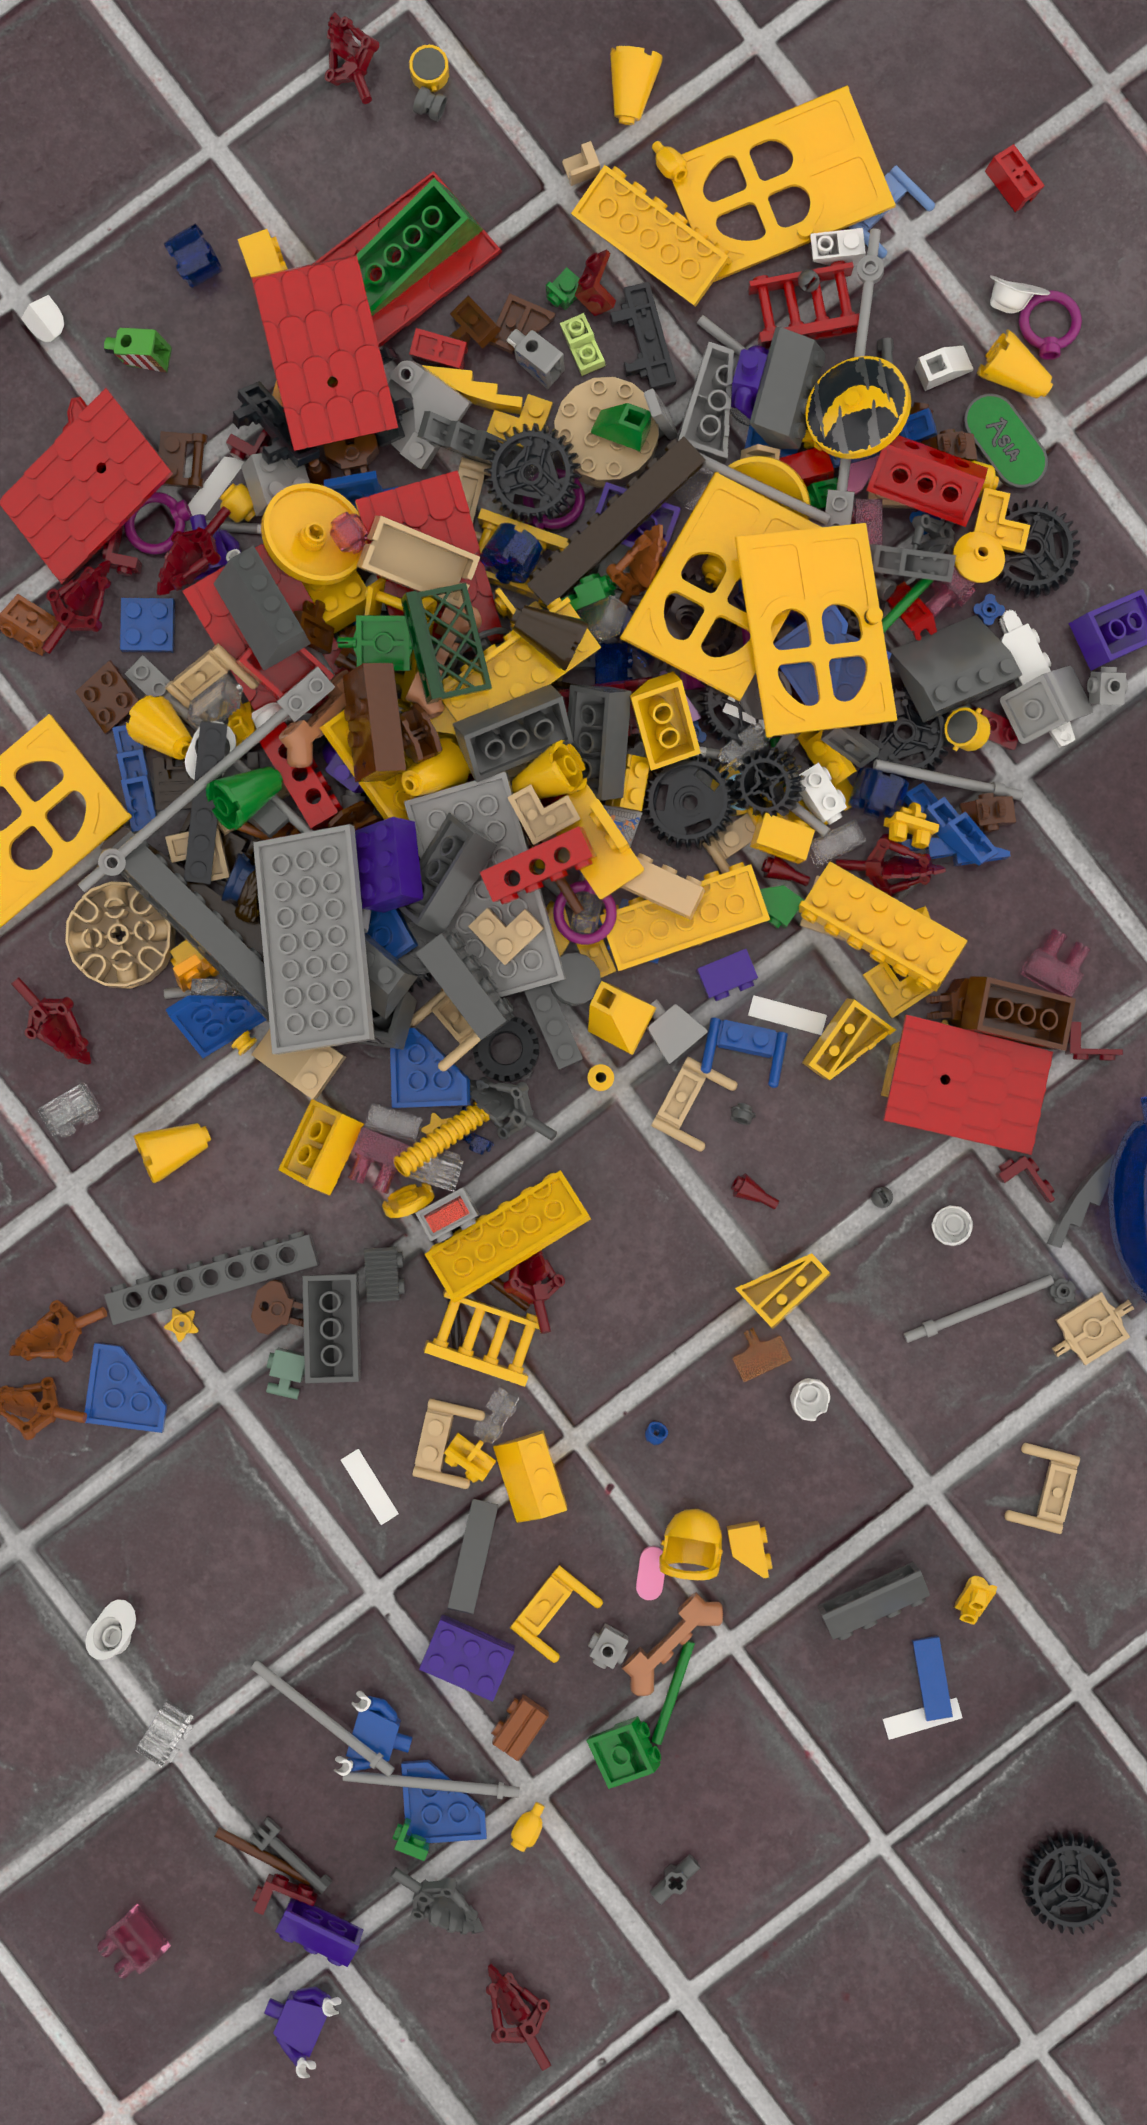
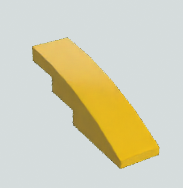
M422 365L471 401L472 404L521 415L523 409L522 397L499 395L498 384L473 381V371Z

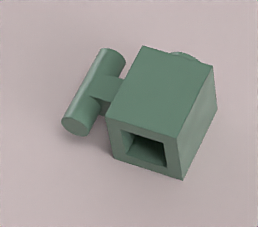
M278 1347L275 1349V1353L270 1352L267 1368L271 1369L269 1376L278 1377L280 1381L279 1384L269 1382L266 1393L298 1400L300 1389L292 1388L290 1385L291 1381L301 1383L304 1379V1353Z

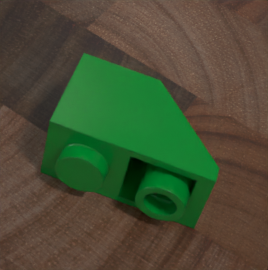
M630 403L610 407L600 411L591 429V433L641 451L650 432L652 416L649 410Z
M784 885L760 889L770 918L767 922L777 929L780 926L786 928L799 910L800 902L804 901V899Z

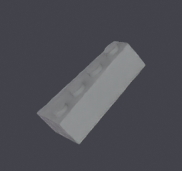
M708 342L677 440L679 441L684 436L699 453L725 464L728 459L734 350Z

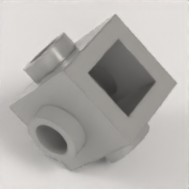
M1101 667L1100 672H1091V677L1087 682L1089 703L1124 705L1125 694L1128 690L1126 673L1117 672V667Z
M605 1623L600 1633L595 1632L588 1643V1647L591 1648L590 1657L593 1658L592 1662L603 1669H606L607 1666L614 1669L616 1663L621 1665L628 1652L625 1649L629 1641L628 1635ZM611 1647L610 1650H605L604 1648Z

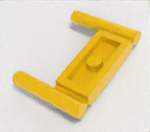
M558 1565L509 1627L552 1663H556L560 1655L537 1637V1635L540 1634L572 1591L574 1590L597 1609L603 1605V1600L560 1565Z

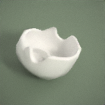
M951 1205L940 1209L931 1224L935 1238L944 1245L950 1246L964 1243L970 1237L973 1229V1221L970 1214L962 1207Z
M806 1378L801 1380L793 1387L790 1395L792 1409L802 1420L816 1421L820 1414L827 1412L828 1403L830 1402L828 1387L818 1379Z

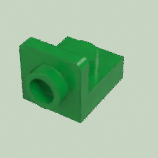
M566 267L553 283L549 281L546 284V298L555 307L560 306L566 310L577 298L575 293L580 278Z
M837 478L812 483L807 487L811 506L821 511L826 510L828 490H837Z
M406 1818L403 1825L398 1823L392 1839L396 1840L395 1850L425 1861L430 1844L426 1843V1839L416 1834L406 1835L411 1819Z

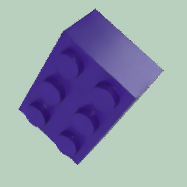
M391 817L356 830L355 838L362 909L385 913L423 900L415 822Z
M442 1614L419 1670L493 1702L514 1654L515 1646Z

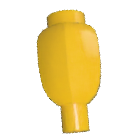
M660 141L654 142L652 149L656 153L655 161L660 172L666 178L676 182L685 179L688 171L684 157L674 148L663 146Z
M535 1802L531 1811L522 1814L511 1832V1838L513 1839L511 1845L522 1852H525L526 1848L532 1847L540 1835L543 1823L540 1816L545 1808L541 1803Z

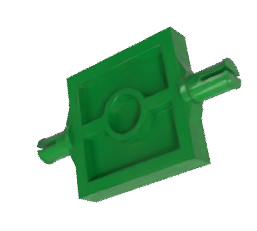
M356 615L354 637L338 636L337 642H348L338 643V648H354L357 656V667L363 663H393L394 671L412 670L413 647L405 615Z

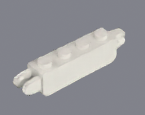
M1013 610L1004 612L999 619L1001 630L1004 634L1000 641L1011 651L1022 673V676L1014 682L1018 688L1042 674L1051 672L1049 668L1051 667V662L1045 652L1042 653L1038 645L1040 639L1034 628L1031 629L1029 624L1022 625L1020 618L1017 617ZM1070 722L1049 732L1059 748L1075 741Z

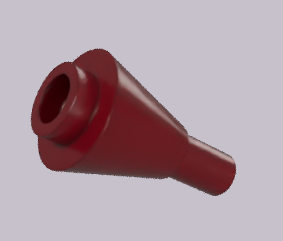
M774 855L771 857L767 856L761 867V871L764 872V878L792 880L804 886H807L810 880L809 876L795 871L783 859Z
M746 1173L742 1176L738 1175L731 1186L733 1197L758 1203L761 1202L772 1209H776L779 1204L778 1199L765 1193Z

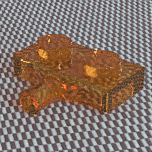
M754 1327L749 1329L753 1339L748 1330L743 1332L750 1347L745 1352L732 1357L743 1382L792 1360L780 1335L768 1341L760 1342Z

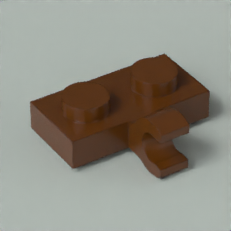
M469 295L450 313L461 326L449 337L467 342V347L472 337L483 349L501 331L498 325Z
M316 600L314 607L313 603L305 601L303 611H294V615L311 643L308 647L321 654H331L335 628L322 621L325 603Z

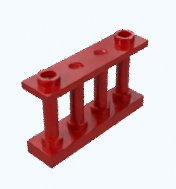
M836 261L827 267L811 269L818 274L820 282L835 279L842 312L840 317L830 319L826 316L821 285L819 284L818 288L811 292L816 319L811 323L804 324L801 321L794 287L799 286L798 276L801 272L769 278L767 275L755 277L753 281H749L748 294L759 295L765 326L763 332H759L758 345L765 349H770L775 327L778 326H775L768 291L784 289L791 323L788 327H784L785 329L814 340L857 333L859 314H855L852 311L846 277L852 274L853 262ZM813 277L808 284H811L816 278Z

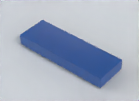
M939 1636L912 1640L925 1720L932 1721L953 1717Z

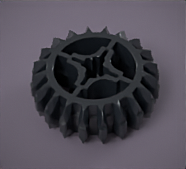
M763 747L760 751L754 750L750 753V756L744 757V764L738 766L737 769L741 774L736 775L734 779L740 782V785L736 786L734 790L742 792L738 800H746L747 803L744 809L753 807L752 815L757 816L761 813L763 818L765 813H769L771 817L773 815L777 816V813H779L781 816H786L789 814V810L797 808L796 802L802 800L803 797L799 792L804 791L806 787L801 785L800 781L804 780L806 776L798 774L802 766H794L793 763L796 757L792 756L787 759L788 751L783 750L779 753L778 747L770 748V750L768 747ZM768 763L773 764L777 768H779L781 773L774 771L772 766H769ZM755 775H756V778H757L756 784H754V776H755ZM777 778V780L774 781L772 785L763 788V786L768 784L770 780ZM786 781V791L784 792L783 784ZM759 793H760V794H764V795L768 798L769 801H770V800L772 801V803H770V802L764 800V799L759 795Z

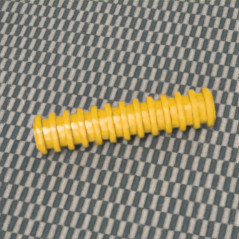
M473 1102V1106H467L466 1111H460V1115H454L453 1120L449 1119L446 1122L447 1124L440 1125V1129H434L433 1134L428 1133L427 1138L423 1137L420 1139V1143L415 1142L414 1147H408L407 1152L402 1151L400 1157L395 1156L393 1159L395 1167L403 1176H410V1172H416L417 1167L421 1168L424 1166V1162L429 1163L430 1158L434 1159L437 1157V1153L441 1154L444 1151L443 1149L450 1148V1144H456L457 1139L462 1140L463 1135L467 1136L470 1134V1130L475 1131L476 1126L480 1127L483 1125V1121H489V1115L483 1109H479L476 1106V1102Z

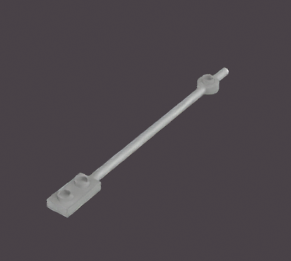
M870 229L867 255L857 265V274L863 282L854 357L865 356L874 284L879 282L884 274L883 262L878 257L881 234L879 229ZM872 264L875 266V269L867 271L865 269L866 266ZM840 459L837 490H828L825 512L830 514L831 518L828 524H824L823 527L851 525L855 492L847 491L851 459Z
M142 655L125 675L147 696L159 697L160 695L166 698L172 704L177 714L197 731L201 721L165 689V686L170 681ZM240 759L233 764L241 773L252 771ZM277 794L271 799L289 818V822L301 833L314 831Z
M318 666L315 667L276 701L281 706L278 712L119 849L107 848L103 850L98 858L99 866L79 882L78 886L86 892L105 874L110 876L120 874L126 865L125 857L202 792L208 783L217 779L288 716L293 722H296L331 692L335 686ZM111 857L117 860V865L114 867L107 865V860Z

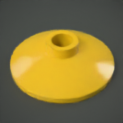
M976 531L963 535L953 549V555H956V569L964 578L972 582L985 583L995 579L1001 573L1005 564V554L1002 546L993 536L984 532ZM978 550L982 551L985 557L979 555Z

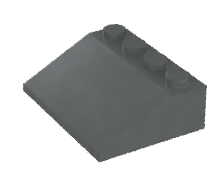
M977 615L938 630L933 635L928 634L921 637L920 641L914 640L889 651L892 653L890 658L923 723L1004 689L1022 676L1011 651Z

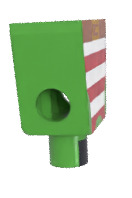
M119 328L116 338L107 337L105 339V352L114 354L125 365L168 372L172 347L156 330Z

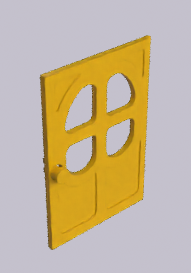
M848 85L681 154L686 160L687 176L680 182L672 180L690 228L693 230L696 227L700 228L709 236L707 241L713 245L718 242L730 251L728 256L732 262L729 266L727 264L724 266L714 282L811 242L810 234L839 231L896 207ZM768 141L779 142L791 152L793 156L792 166L784 174L763 181L757 174L750 157V151L755 146ZM724 159H736L747 187L743 191L716 202L707 200L704 196L703 188L711 171ZM790 187L801 188L808 194L810 199L808 215L803 221L790 227L779 226L768 198ZM749 204L756 207L766 232L762 238L752 241H741L727 237L718 230L716 222L720 216Z
M715 472L620 639L724 694L741 701L756 674L751 638L738 651L722 657H710L701 648L704 639L717 618H724L750 633L747 613L728 602L730 593L741 579L735 537L822 527ZM700 554H709L718 557L724 563L726 573L715 592L708 593L682 578L681 573L692 557ZM673 593L685 597L704 609V613L692 634L686 640L674 638L669 633L665 623V601ZM791 610L783 611L773 619L771 624L773 642Z
M866 523L736 536V549L766 737L771 738L780 735L897 721L881 620L883 612L879 608ZM831 605H841L853 611L859 621L861 632L859 641L828 644L825 641L822 625L824 610ZM786 610H794L801 613L805 617L808 626L809 647L778 650L773 644L771 634L773 619L779 613ZM865 614H866V619L869 621V623H867V622L865 621V619H864V615H865ZM859 656L863 658L866 664L863 684L852 700L846 702L839 701L833 694L829 661L831 659ZM804 662L811 663L814 666L819 695L817 704L806 706L796 701L785 690L779 679V666Z
M48 714L0 755V787H4L22 811L19 818L0 831V928L132 818V815L128 813L51 714ZM46 761L58 764L63 770V780L39 801L34 802L17 781V771L21 767L34 762ZM78 791L84 796L86 801L85 818L77 836L73 840L66 842L49 822L47 814L70 793ZM34 826L51 846L53 854L38 869L27 870L14 862L11 855V846L20 835Z

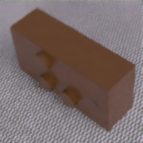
M363 663L343 676L346 701L344 716L349 726L347 741L352 751L355 782L386 781L406 771L393 663Z
M970 976L960 1028L1048 1050L1066 1051L1076 999L991 977Z

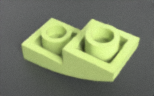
M584 313L560 323L581 376L606 366L605 360L595 341L594 333Z

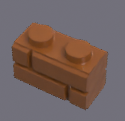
M522 1694L519 1700L514 1698L506 1709L509 1715L504 1722L499 1720L491 1732L494 1735L492 1744L516 1761L520 1760L549 1717V1712L545 1708Z

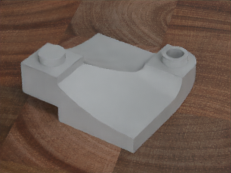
M402 361L396 366L389 377L388 386L395 401L402 398H410L414 409L401 415L403 419L401 425L405 437L391 444L402 456L418 468L427 469L440 446L417 437L424 411H431L451 421L460 422L472 402L419 363ZM406 369L411 373L409 379L404 378V371Z

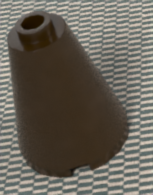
M524 605L523 609L517 607L510 621L515 624L513 630L559 669L564 671L570 664L589 625L583 619Z

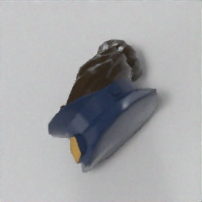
M238 853L221 900L232 899L236 901L237 907L234 912L236 917L244 922H254L259 917L256 867L251 864L250 859L244 853Z

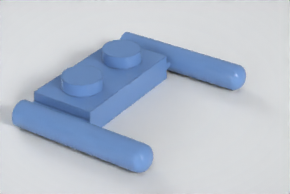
M897 165L884 176L895 204L909 192L927 211H932L935 208V203ZM888 211L851 225L849 228H863L864 243L868 246L870 236L868 231ZM879 243L878 257L882 259L886 257L887 250Z

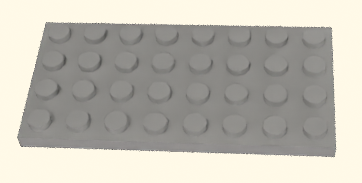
M505 771L479 782L471 781L404 801L409 820L415 822L420 859L449 813L481 832L497 845L492 857L487 861L482 871L528 850L529 847L521 822L507 798L513 794L508 773ZM513 871L510 875V881L515 886L520 882V875L517 871ZM479 874L477 881L466 895L463 904L458 908L451 919L450 925L443 933L451 931L453 934L458 933L466 944L463 948L469 956L473 954L482 965L480 968L481 972L485 977L490 976L498 986L496 992L500 997L566 979L541 889L531 893H526L523 890L518 893L520 898L502 905L501 902L492 901L485 883ZM487 908H490L506 926L524 909H527L545 929L507 965H504L468 926Z
M348 824L253 842L272 1054L279 1055L375 1040L354 826Z

